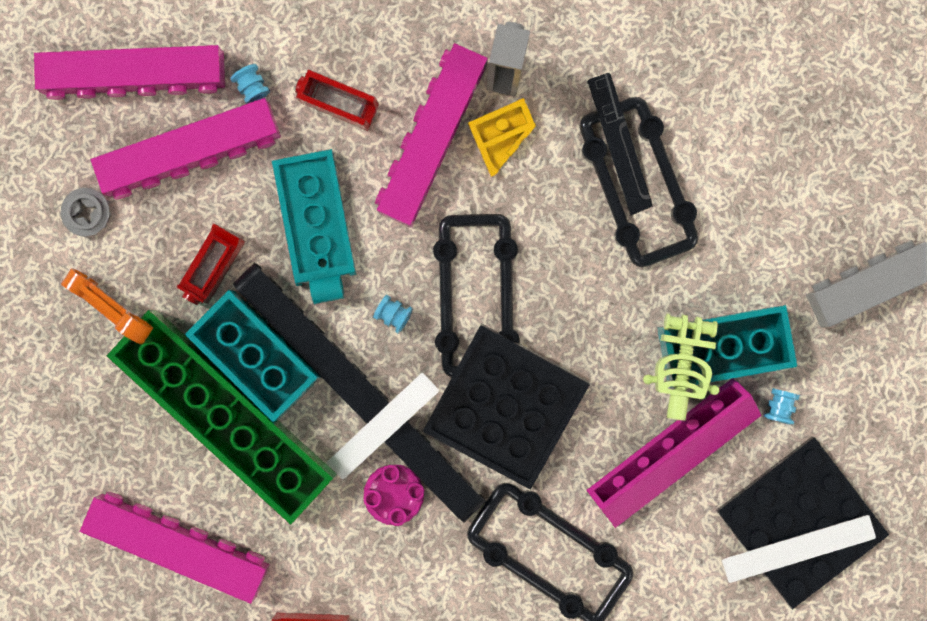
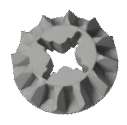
M76 189L69 193L62 203V222L73 234L83 237L97 235L99 231L107 227L108 218L111 216L108 206L109 202L100 192L94 189ZM82 203L88 208H96L90 213V221L84 217L75 218L83 211Z

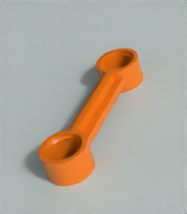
M71 268L61 285L86 300L116 325L115 329L122 335L142 345L153 330V327L140 317L130 313L101 290L96 281L91 278L87 279V275Z

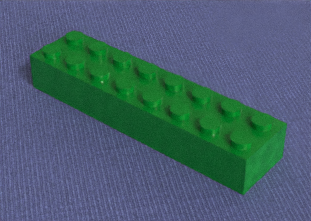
M148 310L141 319L149 323L153 330L145 342L141 345L124 336L106 356L291 525L332 481L337 473L279 420L272 422L158 310Z

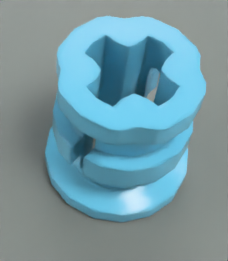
M257 64L245 66L230 77L232 83L239 84L237 89L241 94L245 95L244 101L246 104L260 100L270 93L269 88L263 86L264 80L262 76L256 74L258 70Z
M386 294L379 303L373 318L384 320V324L388 327L393 325L396 327L395 332L399 334L408 322L413 308L411 306L407 309L403 308V303L391 301V297Z
M772 388L773 400H769L768 406L771 407L770 412L764 414L763 417L794 425L791 415L796 412L797 407H794L795 400H799L800 395Z

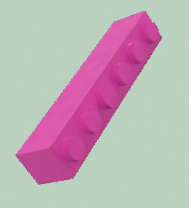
M456 43L453 44L451 51L447 49L444 51L439 63V67H442L438 79L433 77L428 85L426 94L430 96L426 105L420 104L415 113L413 121L417 124L413 133H406L400 147L404 152L399 161H393L387 175L391 177L387 188L382 187L376 197L375 204L379 205L377 208L379 214L412 228L486 69L488 58Z
M219 45L37 52L34 53L35 90L46 95V98L51 100L65 99V94H77L78 98L83 99L95 98L96 93H107L109 97H125L126 92L137 91L140 96H155L156 91L168 90V94L172 95L187 94V89H198L199 93L204 94L217 93V88H225L224 51Z
M266 98L91 158L90 160L102 194L109 197L113 196L115 200L132 195V189L141 186L144 190L157 187L161 184V179L169 176L172 179L183 178L190 174L189 169L198 166L201 169L218 165V159L229 156V159L240 158L247 154L246 149L258 146V149L271 147L276 144L275 139L281 138L270 103Z
M734 378L730 379L719 388L717 395H709L687 412L686 421L677 420L586 491L615 528L762 416L752 395Z
M106 492V494L102 493L93 498L79 532L251 604L257 597L270 566L269 563L264 562L265 557L253 551H248L247 554L236 550V544L225 539H219V542L207 538L208 533L202 529L191 527L188 530L179 526L180 521L171 516L163 515L162 518L151 514L152 509L145 505L135 503L134 506L126 504L123 502L124 497L119 494Z

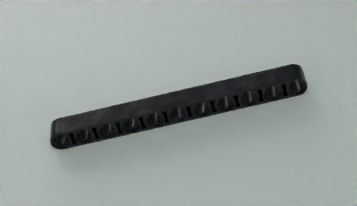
M254 262L233 283V286L368 424L389 404L388 398L376 385L373 386L366 379L367 376L345 357L346 354L334 342H330L314 321H310L303 314L304 311L291 298L289 299L282 292L283 289L270 276H266L261 271L262 268ZM409 420L385 441L392 451L463 523L486 502L485 498L472 488L471 483L460 472L457 473L452 468V464L439 450L436 451L430 445L431 442L418 429H415L409 423Z

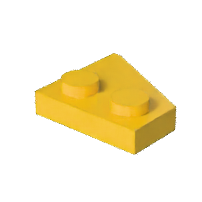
M524 98L467 123L490 177L495 176L499 172L503 164L536 127Z

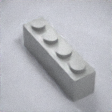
M506 22L505 25H497L488 67V91L516 97L530 31L524 30L525 27L519 23Z
M912 240L894 247L896 253L886 257L885 253H881L868 259L869 265L860 270L856 265L840 272L841 278L832 283L828 278L812 285L814 291L806 294V297L820 327H831L926 283L927 243L914 244Z

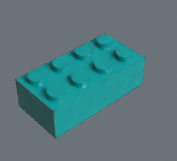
M228 290L185 333L272 422L280 420L321 378L301 355L236 291Z
M786 305L702 319L705 322L717 321L718 323L717 333L714 338L707 334L700 335V340L715 342V349L694 346L692 354L694 357L705 361L711 367L712 378L710 382L798 367ZM664 326L657 327L662 357L670 354H679V350H681L680 344L660 341L661 335L678 336V330L669 328L664 330ZM687 329L686 338H692L693 329ZM678 359L668 362L664 369L677 368ZM690 363L691 371L702 375V369L696 363ZM676 374L667 375L666 380H675ZM689 376V383L699 384L698 380Z

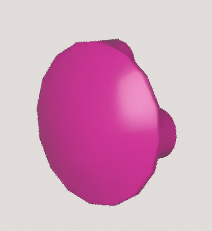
M388 464L378 468L369 476L364 487L363 501L367 511L375 520L386 525L400 526L410 521L419 513L424 501V488L420 478L411 469L403 465Z

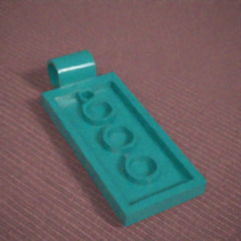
M333 150L273 160L272 166L296 286H302L303 283L309 282L314 305L344 299L345 295L341 276L347 274L354 276L357 274ZM325 259L327 261L325 267H320V260Z

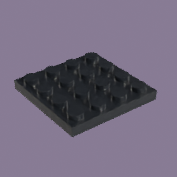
M481 323L425 425L423 432L531 490L590 386V382Z
M810 437L716 510L747 552L866 515L870 517L876 536L875 539L764 572L792 610L889 536L888 532L815 437Z

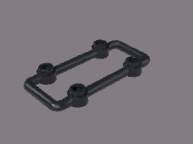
M630 97L620 101L622 111L625 113L637 109L641 119L638 126V134L643 140L650 142L674 204L671 209V219L675 224L683 227L686 239L645 255L640 254L637 246L640 231L636 225L628 223L604 161L607 146L602 139L595 137L591 127L600 122L597 110L585 115L580 121L579 128L584 140L581 152L587 162L593 163L617 225L614 233L616 243L626 248L629 259L637 267H648L687 252L696 246L699 238L694 224V220L697 217V209L693 203L685 201L660 137L664 131L662 120L651 114L649 106L644 99Z
M502 214L448 215L439 223V241L433 247V254L436 260L439 261L441 332L435 338V346L441 352L442 370L451 378L458 367L454 366L453 352L459 346L458 336L453 332L451 262L456 257L457 247L451 241V227L499 226V240L495 243L493 250L495 257L500 261L501 331L499 333L520 344L519 335L513 329L512 259L517 255L518 247L516 242L511 239L510 221Z
M502 483L494 489L467 531L469 542L483 552L484 560L488 565L492 567L502 565L558 603L561 614L569 619L578 617L583 621H605L633 578L631 565L618 556V552L613 544L609 542L598 543L544 506L536 492L531 490L523 492L510 483ZM505 495H508L517 502L519 511L527 516L536 514L593 553V558L599 566L603 568L612 566L621 572L620 577L595 613L584 607L582 599L578 594L573 592L563 593L510 557L503 543L499 541L488 542L479 535Z

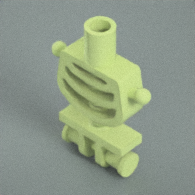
M666 314L664 330H668V328L678 330V336L661 335L660 341L680 344V353L660 358L655 365V376L645 375L643 381L648 385L655 383L657 392L670 394L667 418L686 421L689 397L704 399L707 391L712 395L719 393L718 386L709 385L712 378L711 367L702 359L692 355L694 346L715 349V342L700 340V335L707 334L714 338L717 333V321L705 322L702 321L701 317H696L694 322H688V315H682L680 318ZM687 329H693L691 339L686 338ZM678 359L677 368L664 369L668 362ZM690 363H696L702 369V375L691 371ZM676 374L675 380L664 381L665 376ZM689 376L698 380L699 386L689 383ZM674 386L675 389H668V387ZM690 388L693 392H687V389Z

